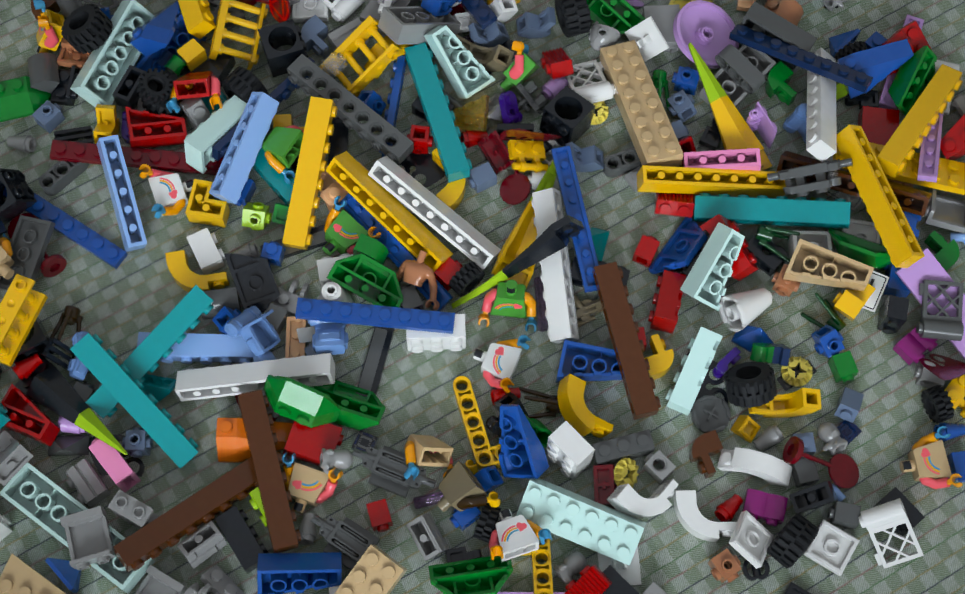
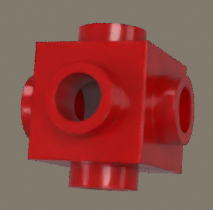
M411 125L410 134H407V137L414 142L412 153L428 154L429 147L433 146V136H430V127Z

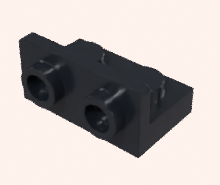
M72 66L71 70L58 69L60 83L53 90L50 101L52 104L74 106L78 94L72 91L70 87L78 76L79 71L76 66Z

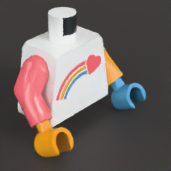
M142 164L139 167V170L144 171L139 174L142 179L148 175L150 177L148 181L156 201L151 211H157L154 215L155 218L159 219L161 216L177 215L188 204L186 193L191 191L193 179L182 182L178 173L151 169L147 164Z
M521 335L517 339L491 343L488 351L476 349L473 359L483 362L481 372L491 387L503 389L506 393L510 392L508 387L509 385L514 386L511 380L522 355V349L520 348L523 347L527 350L530 347L525 343L526 341H531L528 336Z
M505 509L499 513L501 521L495 524V530L491 533L488 546L491 560H494L495 556H500L501 561L504 562L539 550V540L544 545L545 539H553L549 529H542L531 520L525 519L523 515L513 517L510 509Z

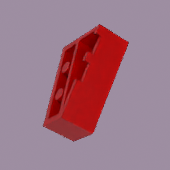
M125 107L130 147L150 148L184 144V139L187 136L185 118L166 114L159 115L149 113L146 110L138 111Z
M965 114L941 139L940 149L946 159L955 161L965 155Z
M720 214L700 226L702 231L708 232L710 236L718 222L737 232L740 231L735 221L732 222ZM746 239L743 241L737 260L732 265L733 273L731 276L738 281L758 270L756 265L757 259L747 249L749 245Z
M667 270L663 271L662 276L658 275L656 287H659V291L654 293L652 304H655L654 311L650 310L648 321L651 322L650 329L673 334L678 321V311L683 291L680 288L686 280V275Z
M11 384L1 401V404L8 410L6 414L11 419L3 427L51 447L60 428L19 388Z

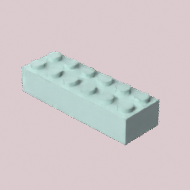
M123 0L111 18L113 28L111 29V34L108 35L109 38L98 49L91 52L70 89L94 107L97 104L111 105L114 101L113 92L129 65L134 66L141 54L140 51L130 44L133 37L132 32L152 19L154 15L136 0Z
M540 478L529 480L516 516L523 515L525 519L531 520L542 529H549L555 535L629 566L646 525V522Z

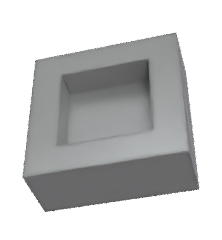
M640 166L624 175L625 181L634 193L637 191L636 174L640 170Z

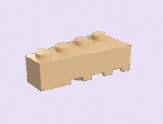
M799 239L783 279L864 291L874 267Z
M11 554L0 576V594H67L14 554Z

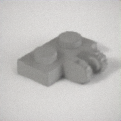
M294 279L290 285L289 292L279 289L281 295L273 304L287 310L290 315L295 316L298 298H306L310 285L305 283L300 296H298L295 292L299 281Z
M218 565L202 574L200 580L205 586L197 593L207 594L212 591L213 594H244Z

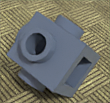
M683 89L667 99L670 105L667 107L673 117L676 115L679 120L681 119L682 123L697 114L693 97L690 94L686 95Z
M136 427L132 430H126V435L122 439V447L131 457L150 456L153 439L143 428Z

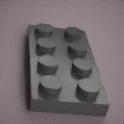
M20 215L10 241L13 250L11 258L14 261L10 268L15 273L8 280L3 276L0 277V289L8 290L16 274L36 280L55 223Z

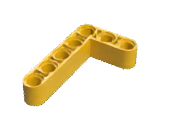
M458 376L453 382V392L475 464L478 465L479 470L493 465L496 468H500L498 454L501 452V444L490 447L471 382L465 376ZM459 384H465L467 388L465 390H459L457 389V386ZM465 402H470L473 406L471 408L466 409L462 406V404ZM476 420L478 425L471 427L468 425V422ZM481 438L484 443L478 446L473 441ZM481 457H488L490 462L482 464L479 459Z
M545 539V544L539 545V550L521 555H531L533 594H553L550 539ZM543 559L546 561V563L539 564L537 563V560ZM540 578H544L548 582L540 583L537 580Z

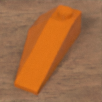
M217 418L216 444L218 462L239 463L250 458L251 454L243 419ZM273 421L274 425L270 427L272 433L276 432L278 444L275 445V448L278 451L284 449L293 423Z

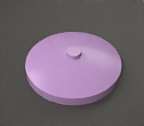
M703 0L689 2L678 11L674 18L673 33L676 43L682 53L693 63L695 62L688 47L689 42L692 43L709 69L720 68L715 61V56L727 45L731 44L737 49L739 47L738 42L729 39L730 32L735 28L734 22L722 8L711 2Z

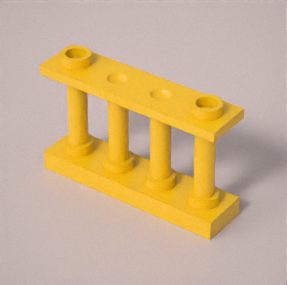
M220 0L215 23L216 27L214 28L208 58L216 60L218 54L224 53L249 61L247 70H251L253 65H257L259 59L257 49L260 39L258 29L262 28L263 18L266 19L268 13L266 4L261 3L260 7H255L236 0ZM234 7L257 14V21L255 23L232 16L228 13V8ZM230 22L255 30L254 36L251 38L227 31V28H224L225 23ZM229 38L252 45L250 54L226 47L221 41L222 39Z
M370 15L319 66L330 75L335 74L345 88L356 97L391 61L397 59L402 51L401 47L396 44H388L378 32L379 21ZM371 35L385 50L378 58L365 44V41ZM358 48L361 49L372 63L365 71L353 58V53ZM345 61L359 75L352 84L340 70V66Z
M19 274L15 275L0 303V363L10 367L48 298L45 294L32 290L35 280Z

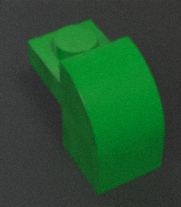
M781 61L770 70L765 82V91L770 99L776 94L781 102H785L789 106L794 102L797 92L788 85L794 72Z
M935 230L929 234L924 243L936 253L934 257L944 270L948 272L959 258L958 244L954 239L947 243L945 238Z
M361 233L353 249V256L362 253L383 265L389 251L378 240Z

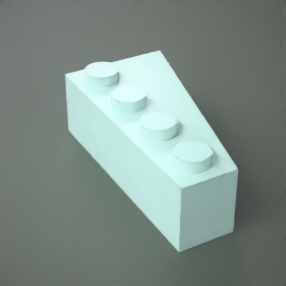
M446 25L437 26L424 34L458 98L467 99L495 81V78L485 70V67L473 57V54L462 45V42Z
M234 95L223 103L222 109L219 108L217 111H214L205 122L199 124L193 133L188 134L184 139L186 163L201 174H204L207 170L205 166L210 161H215L212 157V147L239 123L247 103Z
M718 222L680 290L719 312L721 307L719 301L721 296L725 295L727 290L725 284L728 277L731 278L733 273L732 265L739 256L745 236Z
M700 327L696 339L691 338L687 347L690 349V353L688 356L684 354L680 364L683 366L681 373L677 371L673 382L676 385L674 390L670 388L665 399L669 401L666 407L687 416L689 415L714 358L716 349L723 337L722 335Z

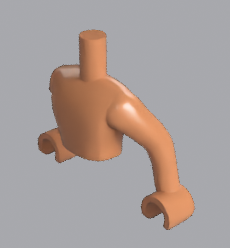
M420 250L417 260L403 261L396 276L398 282L403 278L404 282L418 287H422L427 279L430 287V299L426 301L425 306L429 308L433 302V310L436 311L440 306L437 301L436 278L432 268L424 264L427 252Z

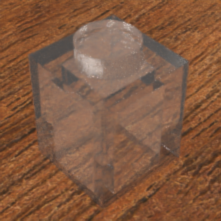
M333 52L319 67L333 79H336L348 64L346 63L347 59L340 52L338 54Z

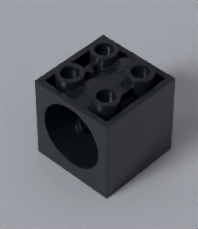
M293 19L258 29L262 48L273 78L287 74V68L301 54L309 58L305 42L301 37L299 25H295ZM283 45L293 46L285 51L276 50Z
M565 86L544 107L539 130L542 133L562 137L554 139L560 146L565 147L566 143L569 142L575 143L590 128L595 105Z
M0 168V221H11L37 202L33 190L26 183V178L20 170ZM6 187V189H7V198H6V201L4 202V199H3V190H4V188Z
M38 317L31 330H34L33 337L22 345L14 363L36 353L40 358L43 356L42 353L50 338Z

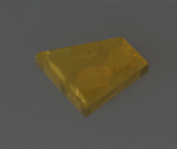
M483 95L474 102H468L463 107L454 109L455 121L453 122L455 127L458 126L460 130L486 132L490 96Z

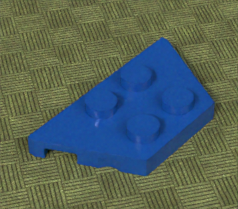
M685 217L648 268L649 272L657 274L662 273L664 270L670 271L688 266L708 239V236L692 218Z

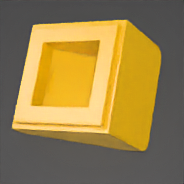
M739 415L730 430L751 443L761 426L749 415Z

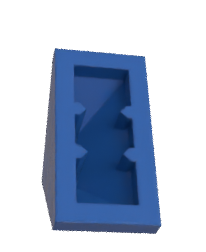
M855 29L830 37V55L834 57L836 52H839V49H843L849 43H854L858 38L860 30Z
M746 326L743 330L736 332L731 342L751 352L753 343H773L762 328Z
M47 558L45 560L65 586L76 594L79 591L81 570L72 568L69 560Z

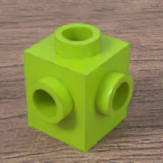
M247 202L242 211V226L249 227L255 231L264 230L267 224L271 223L272 213H269L270 206L264 205L261 202Z

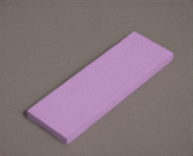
M928 248L922 250L925 256L908 268H900L895 272L921 306L922 295H919V283H923V280L954 282ZM928 285V292L932 297L940 292L935 285ZM950 286L946 290L952 299L957 296L958 287ZM943 294L935 299L942 308L949 303ZM963 294V338L961 341H949L965 360V295ZM933 303L927 306V313L929 315H935L939 312ZM951 304L945 309V312L950 317H956L957 310Z

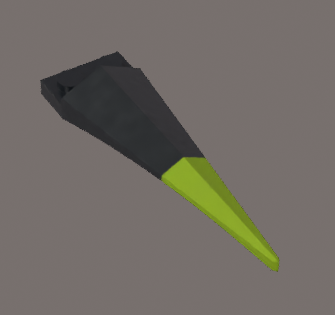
M569 215L554 222L525 251L500 272L452 303V308L454 309L496 286L499 282L509 279L565 248L569 243V238L577 236L580 233L579 231L584 229L582 222Z
M43 356L40 358L43 363L27 379L24 378L15 385L30 399L72 422L124 455H128V452L89 408L62 373Z

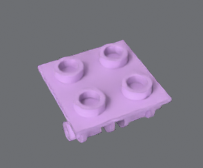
M757 102L755 108L749 112L746 123L753 132L757 130L767 147L771 148L777 134V127L769 119L766 109Z

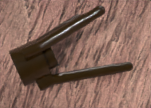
M66 306L50 337L54 338L60 329L57 340L60 341L66 326L74 325L75 323H77L76 333L81 332V322L83 319L82 316H79L81 310L75 306Z
M519 387L520 391L539 396H524V399L546 403L545 409L549 410V412L529 415V418L556 417V413H561L556 395Z

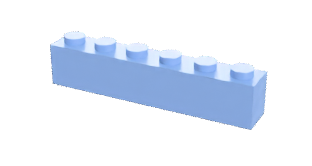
M251 93L210 188L209 194L221 201L237 204L243 187L248 181L249 173L256 162L257 154L262 148L266 133L270 129L272 119L277 113L279 102L266 93Z
M118 135L99 138L96 145L125 251L129 252L145 248L147 240Z
M151 332L138 333L137 347ZM185 333L187 337L180 344L176 342L171 347L173 352L166 359L162 357L159 360L168 364L173 363V361H181L184 364L200 362L201 364L208 365L212 364V362H220L222 365H231V363L254 362L253 357L255 354L241 335L231 337L228 334Z

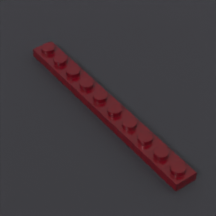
M52 140L51 160L102 165L96 144ZM121 146L126 167L139 168L142 164H147L151 169L201 174L186 163L185 152ZM224 157L219 161H210L205 166L207 170L204 174L216 175Z

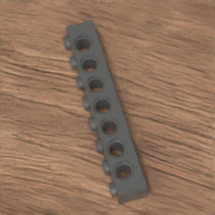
M301 54L287 68L290 82L294 85H299L306 95L325 99L338 98L339 100L334 101L335 106H337L335 118L339 117L346 127L354 129L361 139L369 141L376 151H381L398 165L413 152V141L305 55ZM347 109H352L353 111H352V112H346L345 110H347ZM361 120L367 121L366 123H359ZM375 131L381 132L378 135L373 134ZM393 142L395 145L389 146L387 143Z

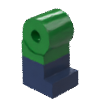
M166 49L156 61L167 72L173 75L174 73L178 74V76L180 71L187 66L181 58Z
M753 343L750 360L788 366L791 349L784 344Z

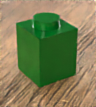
M850 351L833 355L828 360V365L836 383L841 381L843 383L851 382L859 372Z

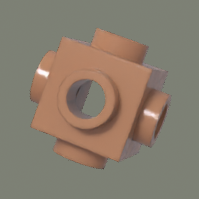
M784 263L780 272L776 271L771 282L774 283L772 290L781 296L790 297L793 291L797 292L801 282L783 279L788 267Z
M727 548L708 562L712 569L710 570L711 574L717 581L720 580L721 583H724L726 580L731 583L739 577L738 572L742 569L738 557L732 555Z

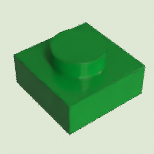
M276 202L271 222L286 225L289 205Z

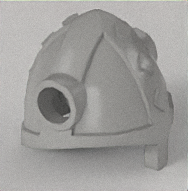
M598 21L594 23L589 31L590 46L596 51H600V48L615 45L621 37L617 29L599 24Z

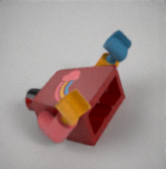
M212 71L188 73L174 80L170 96L172 100L166 103L167 109L170 113H172L173 109L178 113L181 109L177 103L179 99L212 96L209 99L212 109L214 110L216 104H219L220 109H222L223 104L219 97L221 95L220 80L213 76Z

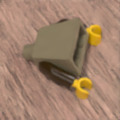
M467 460L465 465L458 461L453 468L446 471L444 479L439 484V489L444 496L437 502V506L443 512L451 506L461 512L466 509L485 506L487 503L491 507L496 508L500 506V499L495 491L490 492L488 497L485 496L487 494L474 476L478 472V465L474 464L472 460Z

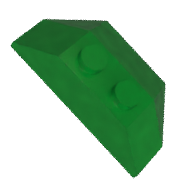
M586 0L591 20L594 23L598 21L599 24L613 27L620 34H625L624 32L646 19L626 0Z
M927 45L915 52L912 58L900 66L888 91L895 105L905 116L935 75L937 56Z
M28 76L1 81L0 122L32 115L47 100H51L52 93L31 88L30 77Z
M829 228L828 232L839 254L877 269L892 264L888 251L883 245Z
M362 253L335 261L326 277L373 305L400 307L404 299L396 273Z
M268 375L263 388L274 412L310 428L336 422L342 409L340 405L336 404L325 393L289 377Z
M335 380V384L311 386V388L328 395L336 404L342 407L339 417L334 423L352 429L362 430L379 425L386 410V407L374 392L337 380ZM356 392L367 395V397L356 394Z
M491 556L428 566L431 584L444 594H497L513 572L511 559L502 562L500 556H495L494 560H491Z

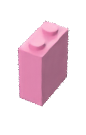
M98 438L91 442L88 448L123 492H127L141 481L118 450Z

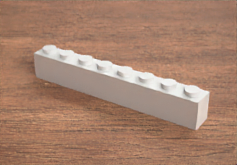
M821 47L817 51L812 52L836 63V59ZM807 70L806 150L818 160L824 162L837 152L836 81Z
M387 155L378 159L369 171L368 175L470 260L475 262L481 269H486L494 262L501 249Z
M553 187L532 193L533 199L531 204L535 213L536 239L551 224L564 217L561 191ZM567 245L565 248L539 261L542 270L540 278L544 287L543 299L546 303L545 317L548 320L547 335L550 342L557 344L564 343V340H579Z
M321 353L318 355H303L292 358L177 371L175 392L181 402L234 396L261 389L264 392L263 388L268 375L289 377L309 387L335 384L336 364L331 353Z

